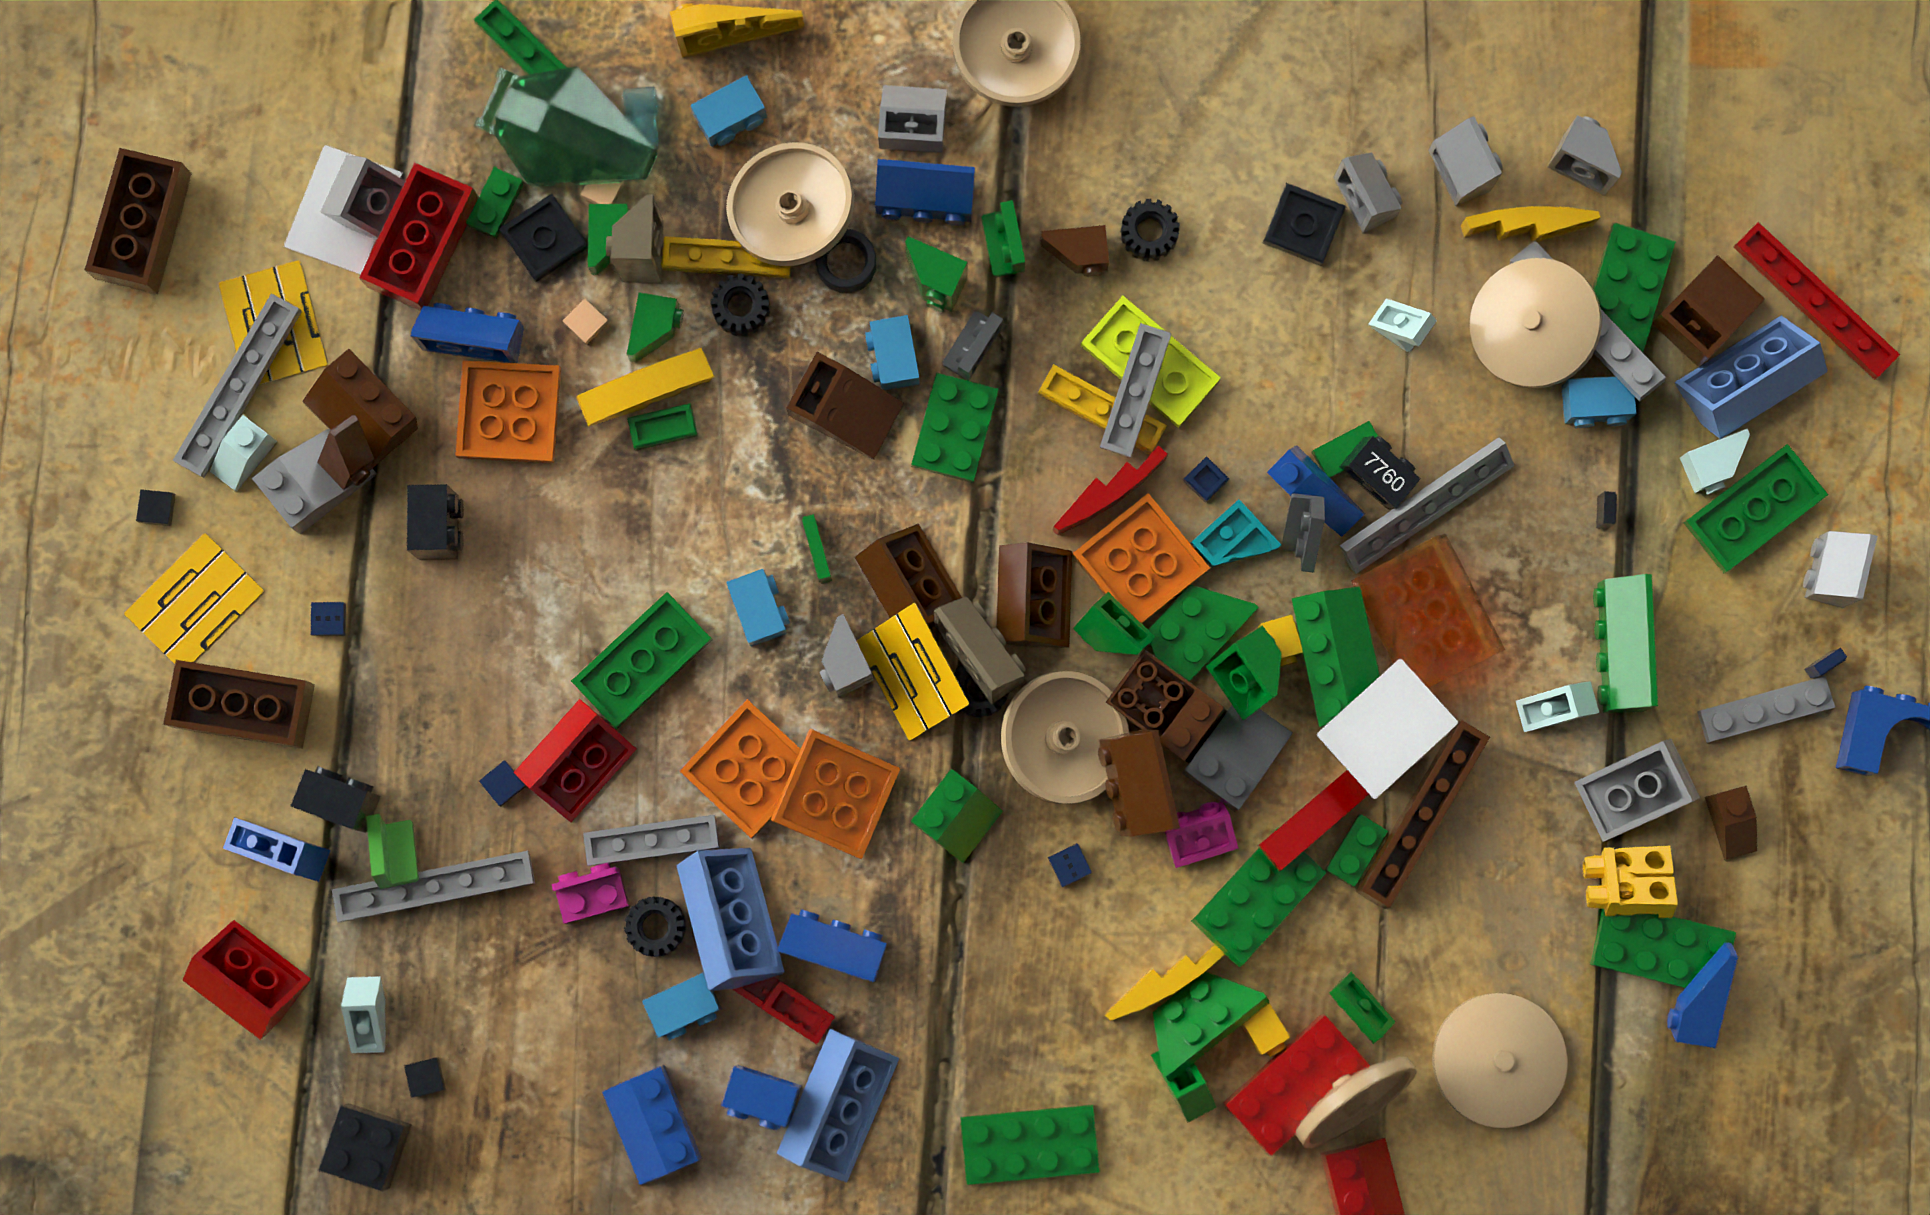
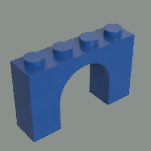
M1864 686V689L1852 692L1836 768L1865 776L1878 774L1886 736L1896 723L1901 720H1910L1925 726L1930 731V702H1928L1927 706L1916 703V698L1913 696L1896 694L1895 698L1883 695V689L1872 686Z

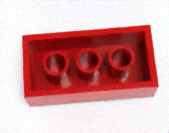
M414 162L359 279L366 287L420 311L423 306H428L478 199L475 190L468 185Z
M1319 1015L1222 1104L1264 1152L1272 1156L1296 1134L1298 1126L1307 1114L1326 1094L1334 1089L1332 1085L1338 1079L1347 1074L1351 1077L1370 1067V1065L1326 1015Z

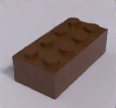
M119 148L85 266V271L94 279L158 294L192 176V172L182 162Z
M176 660L163 725L175 729L303 749L315 684L301 679Z

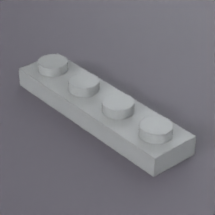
M1140 323L1100 448L1130 458L1132 457L1172 333Z
M1826 676L1700 710L1697 713L1706 742L1709 743L1835 708Z
M715 815L583 833L587 866L720 848Z

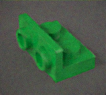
M1013 200L1000 202V211L983 214L981 217L994 277L1025 272L1026 263Z

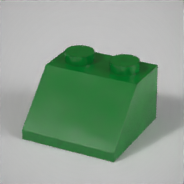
M908 236L905 241L906 258L922 299L927 301L926 305L935 311L943 312L945 309L952 312L967 280L968 262Z
M1263 625L1235 642L1206 666L1242 720L1251 716L1278 695L1282 652L1277 647L1274 638L1268 634Z
M951 768L912 818L911 823L964 863L1002 814L1003 810Z

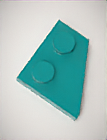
M1240 499L1191 542L1193 548L1212 568L1275 551L1282 545Z

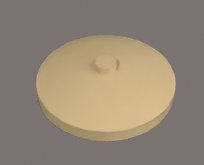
M969 0L962 8L956 20L953 32V53L961 76L977 94L1000 105L1028 106L1052 97L1069 81L1079 60L1081 46L1080 29L1072 9L1065 0Z
M800 142L775 145L751 158L736 175L727 198L728 222L740 245L756 259L777 266H794L808 263L831 250L845 234L853 216L854 190L842 164L823 148Z
M1546 258L1520 260L1496 272L1479 291L1470 317L1471 340L1481 362L1503 381L1524 388L1553 386L1575 375L1593 355L1599 342L1602 328L1600 304L1591 285L1572 267Z
M1062 671L1048 673L1028 682L1011 700L1002 723L1001 745L1007 767L1015 780L1026 791L1042 800L1053 803H1078L1096 797L1106 790L1105 781L1108 778L1106 769L1101 765L1098 757L1099 739L1128 733L1129 729L1126 717L1106 703L1112 692L1103 683L1079 672Z
M1484 994L1463 1002L1443 1021L1433 1046V1072L1442 1095L1459 1114L1484 1126L1510 1128L1535 1120L1545 1113L1556 1101L1566 1078L1567 1051L1559 1028L1553 1019L1538 1005L1523 997L1512 994Z
M1398 1057L1375 1064L1351 1077L1349 1074L1341 1077L1332 1085L1334 1089L1326 1094L1307 1114L1298 1126L1296 1136L1305 1148H1314L1344 1135L1394 1100L1414 1079L1416 1075L1415 1067L1407 1057Z

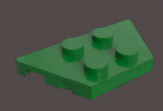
M1190 585L1148 629L1155 636L1149 644L1157 659L1190 682L1259 607L1255 603Z
M1204 972L1154 1010L1152 1014L1162 1073L1168 1082H1171L1270 1003L1267 996L1257 990Z

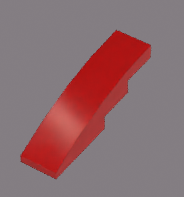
M1157 446L1138 469L1134 468L1129 462H1126L1107 485L1103 484L1098 478H1095L1053 526V532L1056 535L1062 534L1090 521L1119 503L1145 482L1166 460L1168 453Z
M1346 770L1260 843L1258 847L1273 865L1281 871L1366 798L1369 793Z
M771 977L732 989L816 1045L835 1018L834 1015L777 977Z

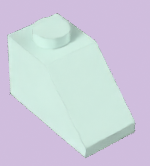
M242 415L223 438L210 472L237 492L277 441Z
M1748 429L1691 450L1680 457L1694 493L1705 490L1708 495L1725 488L1724 482L1733 477L1749 439L1750 433Z
M1591 681L1567 685L1516 700L1524 732L1599 713Z
M347 977L341 1008L351 1053L385 1052V996L381 977Z

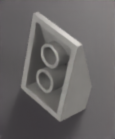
M329 429L281 455L252 477L253 481L288 525L299 534H302L377 475L372 468L369 470L371 472L370 476L358 486L353 483L343 490L317 463L330 432Z
M1672 739L1659 742L1574 782L1603 842L1700 799Z

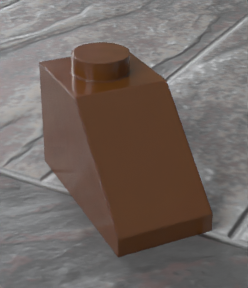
M1105 225L1041 231V246L1076 274L1083 273L1085 277L1102 275L1103 271H1108L1109 254Z
M355 415L329 432L317 461L343 490L353 483L356 486L363 483L371 474L369 469L374 460L360 422Z
M1747 785L1706 796L1705 800L1724 860L1756 852L1757 817Z

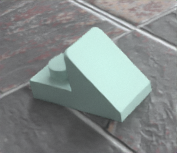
M1386 299L1369 322V326L1403 350L1410 352L1415 345L1420 346L1437 320L1429 312Z

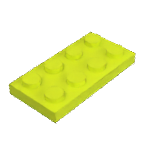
M1122 295L1081 342L1080 346L1122 380L1140 323L1157 329H1164ZM1171 336L1149 404L1179 428L1217 385L1221 377Z

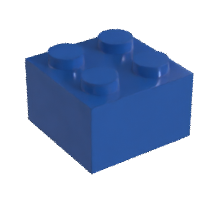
M737 1065L733 1067L721 1106L728 1108L727 1115L746 1120L750 1115L760 1119V1126L778 1131L781 1126L786 1127L789 1125L802 1085Z

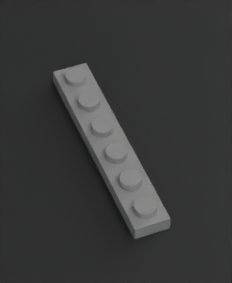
M1533 241L1510 260V264L1530 258H1552L1536 241ZM1601 310L1602 328L1594 354L1640 402L1664 383L1666 377Z
M271 293L173 459L174 462L203 478L206 476L215 460L223 438L239 420L302 313L298 307Z
M1498 437L1401 503L1397 508H1394L1341 544L1340 548L1350 569L1357 574L1514 467L1515 465L1506 443Z
M523 851L418 872L419 880L413 883L380 889L375 881L332 889L337 922H344L535 884L530 851Z

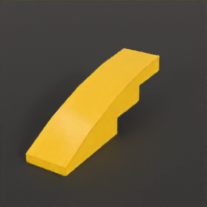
M1529 206L1499 209L1468 216L1460 226L1464 237L1495 229L1498 240L1529 232L1532 242H1540L1592 227L1601 217L1599 211L1571 207Z
M702 348L609 381L577 395L576 398L589 427L645 409L651 403L679 395L684 389L711 381L714 375Z
M1214 944L1195 963L1187 955H1184L1162 977L1154 969H1150L1104 1016L1108 1020H1113L1156 1003L1202 975L1225 954Z

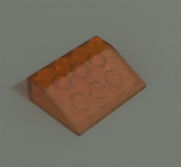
M1446 534L1434 536L1351 580L1354 587H1361L1366 611L1393 664L1397 660L1402 659L1427 688L1505 651Z

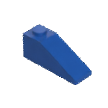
M1297 445L1289 449L1267 471L1290 496L1295 493L1324 497V523L1341 537L1366 514Z
M235 817L223 849L318 882L331 851Z
M1725 942L1677 997L1675 1009L1669 1010L1667 1027L1671 1029L1676 1042L1716 1048L1738 959L1732 943Z

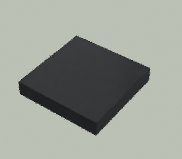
M1286 183L1263 244L1322 266L1346 206Z
M552 193L499 228L535 282H538L588 248L587 242Z

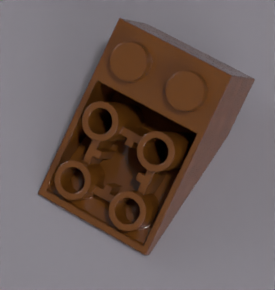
M1717 255L1659 314L1652 324L1699 367L1718 350L1765 298Z
M816 352L786 410L788 416L874 460L904 403L848 367Z
M1145 649L1106 701L1107 704L1142 730H1158L1161 744L1188 763L1228 711Z

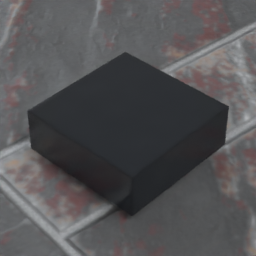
M140 489L136 522L171 526L176 494L173 492Z
M1604 491L1597 497L1596 529H1609L1616 523V492Z
M439 1057L404 1065L411 1098L446 1090Z

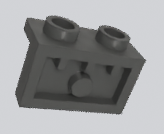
M975 311L943 360V366L969 381L1003 328V319L993 312L988 318Z
M1293 493L1290 498L1281 548L1286 551H1295V557L1301 559V571L1314 573L1325 521L1324 497Z

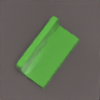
M380 814L366 816L371 874L378 887L383 889L417 882L419 880L412 821L405 820L385 824Z

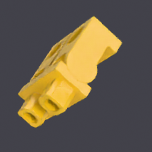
M1670 846L1618 848L1615 850L1614 848H1604L1601 855L1584 858L1582 865L1584 878H1601L1602 886H1587V907L1604 909L1605 916H1615L1616 914H1658L1659 918L1673 917L1678 903L1675 879L1672 877L1674 872Z

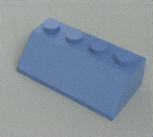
M1781 315L1680 378L1675 384L1700 423L1719 439H1722L1828 371L1821 343Z
M752 849L700 850L676 865L708 990L739 988L783 974L784 968L780 953L777 951L778 946Z
M830 1029L776 1154L803 1168L847 1182L900 1058Z

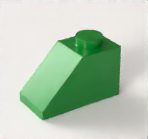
M589 204L588 268L592 275H599L610 264V256L606 255L607 236H612V226L630 210L628 204Z
M642 292L638 293L626 354L630 362L637 363L672 339L676 328H681L684 310L680 309L676 298Z
M1109 592L1099 599L1073 628L1087 644L1099 652L1138 655L1155 638Z
M1159 1051L1151 1054L1154 1063L1187 1123L1217 1108L1211 1092L1195 1063L1171 1082H1168L1162 1073Z

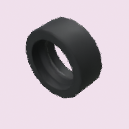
M847 229L836 245L851 243L860 248L865 257V266L859 275L851 279H840L834 276L829 271L827 265V257L831 250L815 260L816 269L821 281L828 288L839 293H853L862 290L871 282L876 272L877 259L872 242L864 234L853 229Z

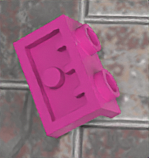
M1208 802L1202 804L1199 809L1187 813L1177 812L1180 828L1164 831L1175 868L1238 849L1230 814L1223 802Z
M604 863L591 867V874L579 877L578 872H571L558 876L559 882L551 885L553 891L556 892L564 924L629 906L621 872L618 867L611 868L610 863Z

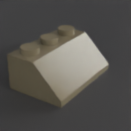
M645 195L612 226V236H607L606 255L610 256V263L614 264V271L619 273L622 282L661 283L663 219L654 195Z
M966 596L935 609L934 623L936 629L992 705L1024 683V674L1022 672L1025 671V667L1015 654L1010 656L1003 647L1006 641L997 628L991 630L984 621L987 615L977 601L972 604Z

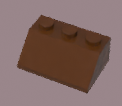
M350 349L346 350L323 370L303 399V403L330 431L353 415L358 418L374 457L369 470L418 429L416 416Z
M919 523L877 539L854 557L889 618L915 603L928 628L931 629L935 626L934 610L962 598Z
M1029 542L999 545L996 628L1004 637L1006 644L1028 647L1068 648L1070 642L1072 551Z
M1158 730L1132 731L1099 739L1098 757L1101 765L1106 769L1108 780L1105 781V788L1109 798L1113 800L1115 812H1113L1112 818L1116 830L1120 831V836L1133 837L1180 828Z

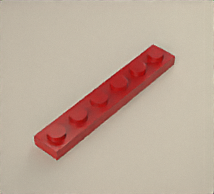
M1759 222L1733 246L1735 250L1874 380L1900 356L1891 345Z

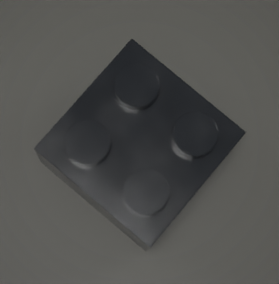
M447 484L407 485V551L419 560L458 559V551L463 550L464 537L463 532L458 531V518H463L464 504L463 500L459 499V495Z
M319 766L316 767L315 772L305 769L290 807L352 830L366 833V816L374 815L381 797L372 793L374 786L349 777L346 783L341 782L343 775Z
M352 1104L340 1105L318 1171L379 1191L390 1189L412 1124Z

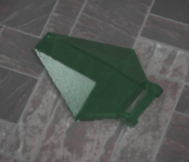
M501 67L498 68L495 75L498 78L481 117L476 118L473 126L496 136L528 185L537 187L555 186V183H573L575 185L622 183V180H646L648 178L658 151L580 67L522 76Z

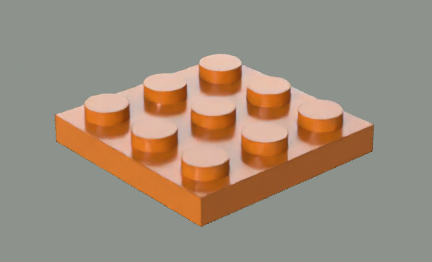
M463 360L455 456L464 459L554 463L561 367L558 365Z
M1149 493L1072 553V556L1105 595L1109 592L1141 624L1210 569Z
M747 699L687 762L680 772L753 839L771 820L801 749Z
M809 729L771 817V821L862 859L901 768L813 729Z

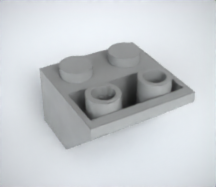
M883 85L878 129L879 149L943 153L947 89Z
M1474 116L1434 140L1429 148L1431 157L1455 206L1490 192L1502 174L1501 160L1496 152H1491L1487 143L1489 140L1487 131L1483 124L1477 123Z

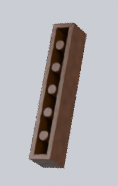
M1463 720L1459 721L1450 731L1356 890L1358 894L1383 909L1392 906L1490 739L1488 735Z

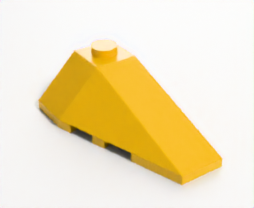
M687 3L678 6L674 11H670L682 58L805 27L802 10L710 4L694 5L693 3Z

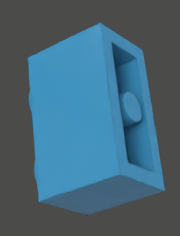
M747 75L690 105L692 113L711 147L716 144L721 146L729 143L738 132L744 129L747 131L753 130L763 123V119L767 118L765 107Z
M908 315L870 321L871 331L865 332L868 352L875 351L876 363H871L874 383L880 382L881 389L883 390L920 384Z
M1617 377L1568 379L1561 386L1565 424L1575 423V428L1592 427L1595 425L1594 422L1607 421V426H1621L1627 424V420L1636 415L1635 396Z
M760 569L726 582L750 647L787 634L784 625L790 624L784 605L777 607L773 595L778 594L779 591L773 575L766 576L764 569Z
M704 973L642 1001L658 1038L667 1036L669 1041L687 1033L685 1026L697 1021L700 1027L717 1019L715 1012L722 1009L714 990H708Z

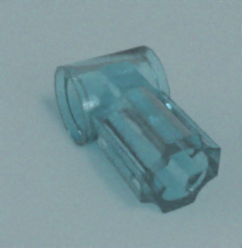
M656 87L623 89L624 111L626 118H628L631 151L645 153L659 149L656 115H658Z

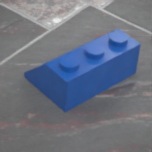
M878 159L875 198L876 214H881L882 218L888 220H899L901 216L914 217V221L921 223H930L933 219L945 220V223L956 226L964 225L965 222H971L975 167Z
M434 303L433 307H422L410 336L423 351L503 363H518L524 326L520 320H516V316L513 314L499 312L496 317L484 315L485 312L476 308H465V312L453 310V307L447 304Z
M802 909L799 915L791 913L777 951L876 982L887 947V943L881 942L883 935L865 929L862 935L849 932L851 925L832 919L831 925L818 922L820 915Z
M665 1065L602 1091L639 1185L702 1159Z

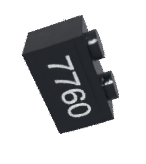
M1374 436L1363 437L1339 467L1386 509L1397 508L1421 478L1414 473L1416 468L1403 457L1398 459L1390 451L1392 447L1386 440L1380 436H1376V438Z

